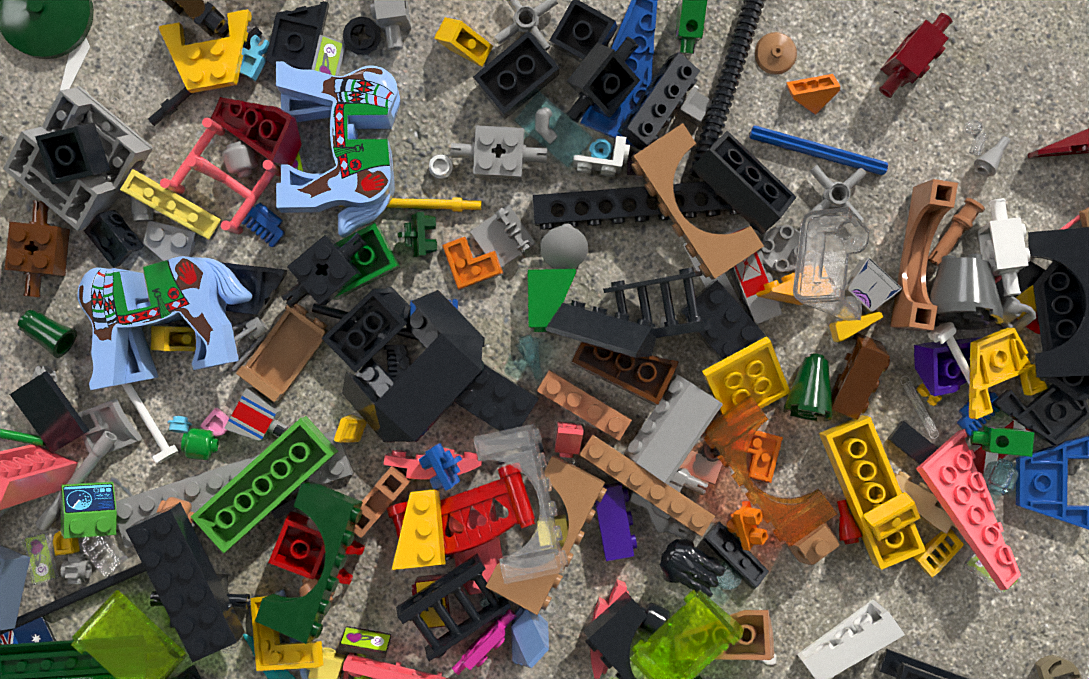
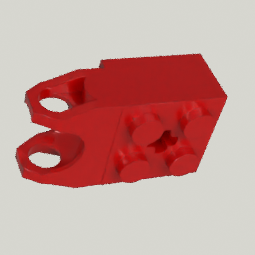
M291 511L284 522L268 563L309 579L319 580L325 565V545L322 535L313 520ZM353 539L351 545L347 547L345 554L362 555L365 546ZM300 543H303V544H305L306 546L303 548V547H301V546H299V545H300ZM342 568L337 578L339 583L350 585L353 575L347 572L345 568Z

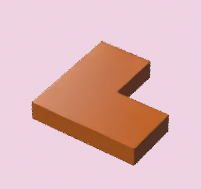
M461 237L442 245L458 290L503 274L496 251L473 258L466 237Z
M736 425L730 448L752 454L747 477L771 483L783 437Z

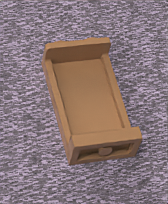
M298 303L293 308L286 305L285 309L287 310L247 364L241 366L236 372L238 376L274 402L280 401L324 342L322 337L329 332L325 329L327 325L318 318L314 320L306 315L308 311Z

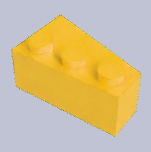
M437 490L410 492L392 570L445 565L440 492Z

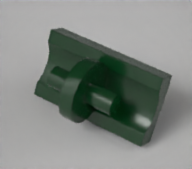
M424 212L412 214V231L411 223H404V232H398V238H405V247H412L413 240V257H422L436 252V239H425V230L436 229V217L424 215Z

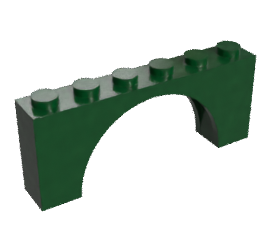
M313 481L301 483L294 507L307 514L316 524L322 535L325 545L324 569L317 584L304 596L283 597L271 594L262 598L255 622L305 644L320 636L323 630V624H321L323 617L328 613L331 606L329 601L331 594L336 590L339 583L338 573L344 567L347 560L345 555L347 547L351 545L355 533H353L355 524L359 522L362 516V501Z

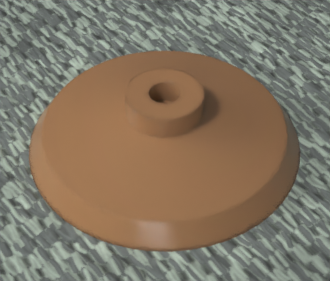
M768 33L758 41L755 47V59L758 66L769 74L785 73L791 69L796 61L797 49L795 43L789 36L783 33Z

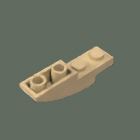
M899 471L898 474L894 473L901 492L907 493L915 502L921 519L946 534L951 526L957 529L942 505L937 502V498L928 485L922 482L919 485L911 482L913 477L902 471Z

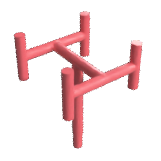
M204 118L202 125L207 129L171 180L163 178L160 181V185L175 193H184L185 187L181 183L191 168L222 182L246 199L230 222L225 220L221 223L223 230L239 235L243 232L240 224L275 175L281 176V167L270 160H265L263 167L266 171L253 190L250 191L200 156L215 134L219 136L225 134V129L210 118Z

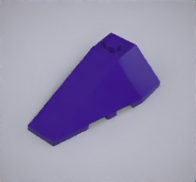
M983 337L955 339L969 367L970 344ZM938 341L936 343L928 342L914 345L915 370L932 396L954 393L960 389L961 385L967 382L946 341L943 344Z

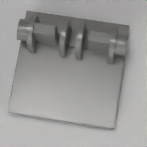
M510 205L495 212V215L470 231L485 254L496 251L501 268L536 244Z

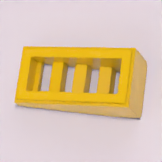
M871 312L832 322L829 324L832 339L834 342L844 341L883 318V315L880 312Z
M352 414L341 418L334 441L359 442L367 422L363 418Z
M950 528L947 534L941 531L924 546L926 552L912 558L927 575L933 578L964 544ZM947 536L954 542L953 546H950L945 540ZM940 543L947 549L946 552H943L938 546ZM934 550H936L940 555L939 558H936V556L932 553ZM928 556H929V557L932 559V561H933V563H932L931 565H930V563L926 560V558H927Z

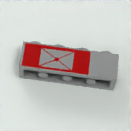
M748 225L742 226L725 234L739 232L747 228ZM756 251L729 269L746 313L756 324L781 315V308H783L781 301L761 298L756 295V293L765 290V284L773 281L771 274L765 271L763 264L766 262L761 251Z

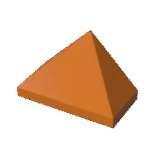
M833 74L786 82V87L792 98L815 115L840 91V85Z

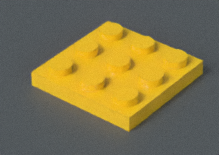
M767 336L702 371L713 397L723 404L719 411L727 426L790 393L772 343Z

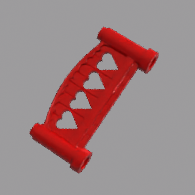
M520 462L497 469L500 477L499 480L440 500L445 555L468 551L484 545L501 536L517 524H520L521 529L535 525V516L521 476L523 469ZM494 499L509 511L506 518L499 517L495 522L490 519ZM408 501L387 508L389 518L393 519L398 539ZM471 507L475 508L486 518L485 525H477L474 529L468 528L467 523ZM449 514L463 525L464 530L461 534L454 533L452 537L446 536L445 530Z

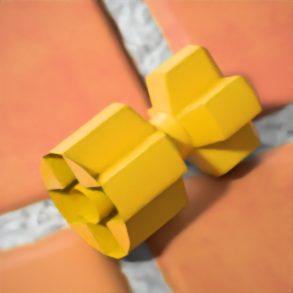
M924 383L920 384L916 389L922 397H929L927 402L932 406L937 405L942 400L940 395L932 396Z

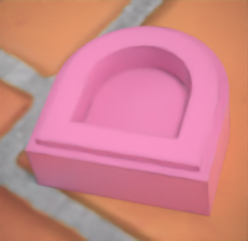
M215 408L200 427L213 431L215 437L222 436L228 432L224 428L229 417L219 408Z

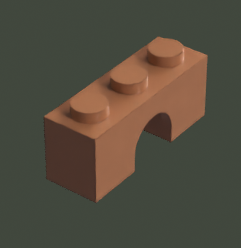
M391 466L362 500V516L359 522L355 524L353 530L360 538L365 535L412 480L406 478V473L399 467Z

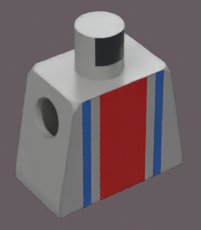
M250 387L245 389L224 429L257 441H264L270 433L279 438L288 429V426L277 421L282 410L258 390Z

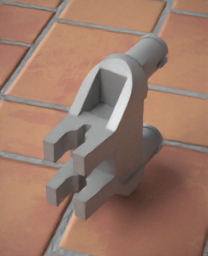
M679 468L668 485L678 492L685 487L700 495H704L706 490L697 485L707 488L709 482L691 475L686 468ZM631 490L628 496L629 501L647 509L657 532L665 533L667 531L682 539L687 537L688 534L685 531L689 532L688 528Z

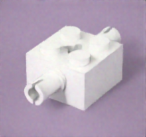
M1004 198L995 199L989 202L992 221L977 231L982 259L990 263L993 276H1002L1004 296L1021 294V291L1019 289L1017 273L1019 270L1027 267L1028 262H1030V251L1025 247L1024 238H1026V227L1021 223V217L1008 219L1006 200Z

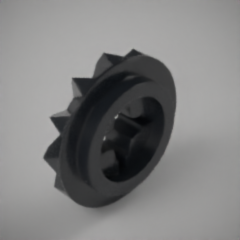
M356 17L346 24L343 30V41L348 50L358 56L369 55L374 50H377L381 42V31L372 19ZM365 27V34L371 39H364L360 45V40L355 35L361 34Z

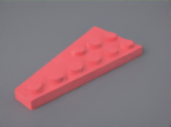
M965 429L956 432L916 469L1000 590H1007L1021 574L1011 548L1004 542L1001 534L1004 531L1002 524L996 521L992 511L995 510V506L982 473L977 471L973 459L976 457L973 449L969 450L966 443L967 433Z

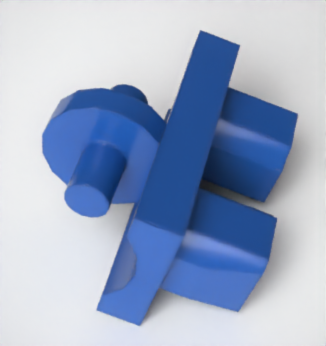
M441 443L427 450L426 454L419 459L423 469L427 470L433 467L437 474L430 478V483L434 490L444 488L447 491L460 482L457 475L460 469L457 463L462 458L460 455L453 458L450 450L445 452Z

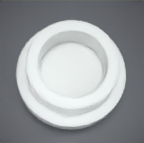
M436 155L429 162V171L435 178H447L453 170L451 160L445 155Z

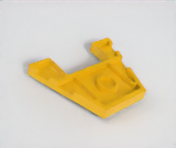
M248 9L227 13L229 37L185 45L184 29L181 23L177 22L159 26V31L185 87L190 93L237 85L243 59L242 49L248 36L246 32L247 26L252 18V14Z
M1005 328L975 340L970 344L969 418L978 419L993 412L988 393L989 387L1017 375H1020L1024 395L1032 396L1047 389L1046 383L1040 381L1039 377H1036V366L1031 364L1026 354L1028 351L1015 328Z

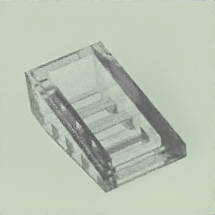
M95 536L96 540L90 546L86 542L91 537H81L78 541L79 547L105 578L113 575L128 559L107 536ZM99 542H100V544H101L102 546H101V547L99 548V550L96 552V551L94 550V548H95V547L99 544ZM106 550L108 553L102 558L100 555ZM112 557L113 561L109 565L107 561Z

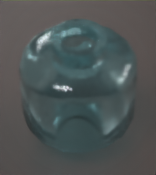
M998 459V461H991L987 464L983 477L990 493L1004 496L1013 491L1018 478V471L1012 467V462Z

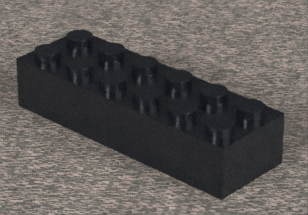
M181 502L148 516L126 529L192 663L237 643L245 631Z

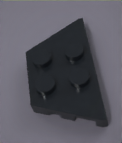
M323 1L319 5L311 7L302 6L293 11L277 12L266 60L275 68L276 62H285L296 69L312 70L319 36L323 35L329 3Z
M220 262L229 268L242 286L252 294V299L249 302L234 305L227 304L225 311L261 315L285 278L287 270Z

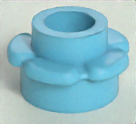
M603 138L592 142L589 149L592 153L591 157L609 160L613 152L612 144Z
M173 416V420L167 422L170 424L169 431L176 433H188L189 426H192V423L188 422V418L182 416Z

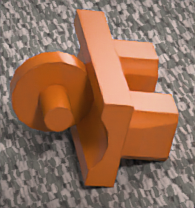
M743 501L742 507L731 514L732 519L726 525L729 532L736 533V536L740 537L743 550L750 551L754 545H764L768 539L767 530L757 528L756 526L762 522L763 515L761 509L752 508L750 501Z

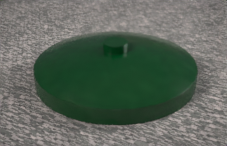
M0 0L1 34L15 49L34 58L54 59L69 54L85 40L93 23L94 9L92 0Z

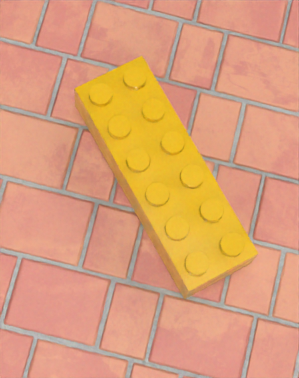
M861 415L858 420L851 419L820 432V438L850 511L863 535L862 540L872 564L882 570L926 552L914 522L877 541L864 518L865 513L902 494L871 417Z

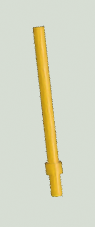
M453 197L452 200L392 198L386 208L452 209L453 212H462L463 210H481L482 201L463 200V198Z

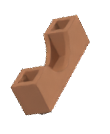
M548 370L537 388L539 393L619 441L632 421L629 417L586 393L551 370Z

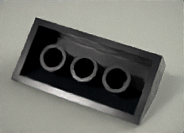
M728 131L692 166L698 177L705 180L717 195L725 199L732 209L748 221L749 225L761 235L784 215L797 198Z
M572 300L571 303H562L546 328L548 332L635 358L652 356L659 328L651 326L652 321L638 318L636 322L629 320L630 315L615 312V315L608 314V309L599 306H593V309L585 307V302Z

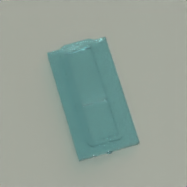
M540 92L514 120L566 167L571 165L574 155H581L582 151L593 139ZM543 107L551 110L552 116L549 120V127L558 135V138L551 145L535 129V114Z

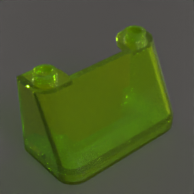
M693 589L683 599L686 603L645 642L641 639L632 647L631 650L634 653L630 660L647 679H694L723 650L726 651L729 648V643L734 646L742 638L744 628L701 590L695 592Z
M116 590L71 637L74 640L71 645L80 654L86 651L116 679H167L188 656L179 645L119 590Z

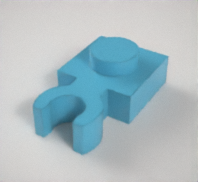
M257 35L251 38L249 50L246 48L242 49L243 59L239 73L254 81L257 80L267 61L262 55L267 53L269 47L267 40H264L263 44L258 46L261 39Z

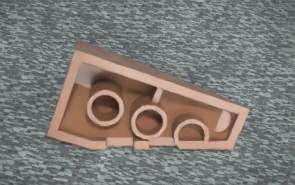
M742 610L674 634L675 659L772 660L774 658V639L769 610Z

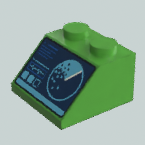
M113 482L61 484V534L64 539L116 535L117 509Z

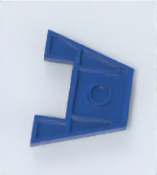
M1089 435L1035 451L1032 457H1017L1016 505L1089 530V506L1067 505L1068 459H1089Z

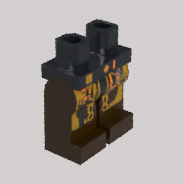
M162 0L179 15L184 10L210 36L215 33L219 37L225 38L229 33V26L224 21L225 17L208 1L205 3L203 0Z

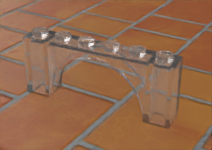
M534 424L473 437L478 461L494 460L516 467L531 481L539 499V521L532 538L518 551L499 559L504 584L562 573L565 570V565H568L566 551L561 550L559 541L563 540L560 525L556 526L554 516H557L555 501H551L549 492L552 491L550 477H545L543 467H547L544 452L540 453L538 443L542 442L539 428L535 429Z

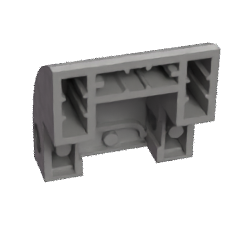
M77 86L76 88L59 91L42 127L21 131L3 169L79 231L88 226L98 213L105 212L124 193L120 189L131 170L134 169L140 172L153 147L84 89ZM94 122L110 171L52 185L35 136Z

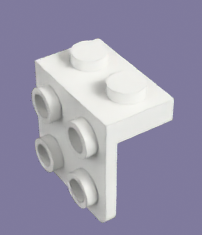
M616 136L612 160L574 155L573 167H576L577 171L582 173H591V170L601 171L603 176L614 177L615 173H620L622 163L627 162L630 145L625 144L626 137Z

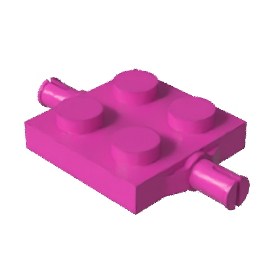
M509 609L502 618L498 617L469 646L465 655H462V658L452 667L453 671L459 675L466 667L469 670L475 665L480 667L488 658L486 654L492 648L496 650L504 642L505 629L516 617V614Z

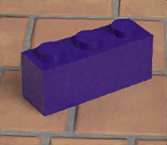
M620 482L604 485L603 488L607 489L602 501L596 500L595 505L606 561L633 557V549H637L635 534L631 535L629 526L633 525L631 511L626 512L625 502H629L627 488H622Z

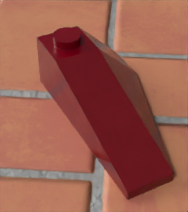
M220 97L211 116L213 121L270 161L293 165L302 143L296 119L281 108Z
M1089 128L1028 153V158L1089 154Z

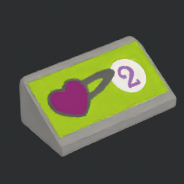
M320 35L312 70L339 76L346 48L345 44Z

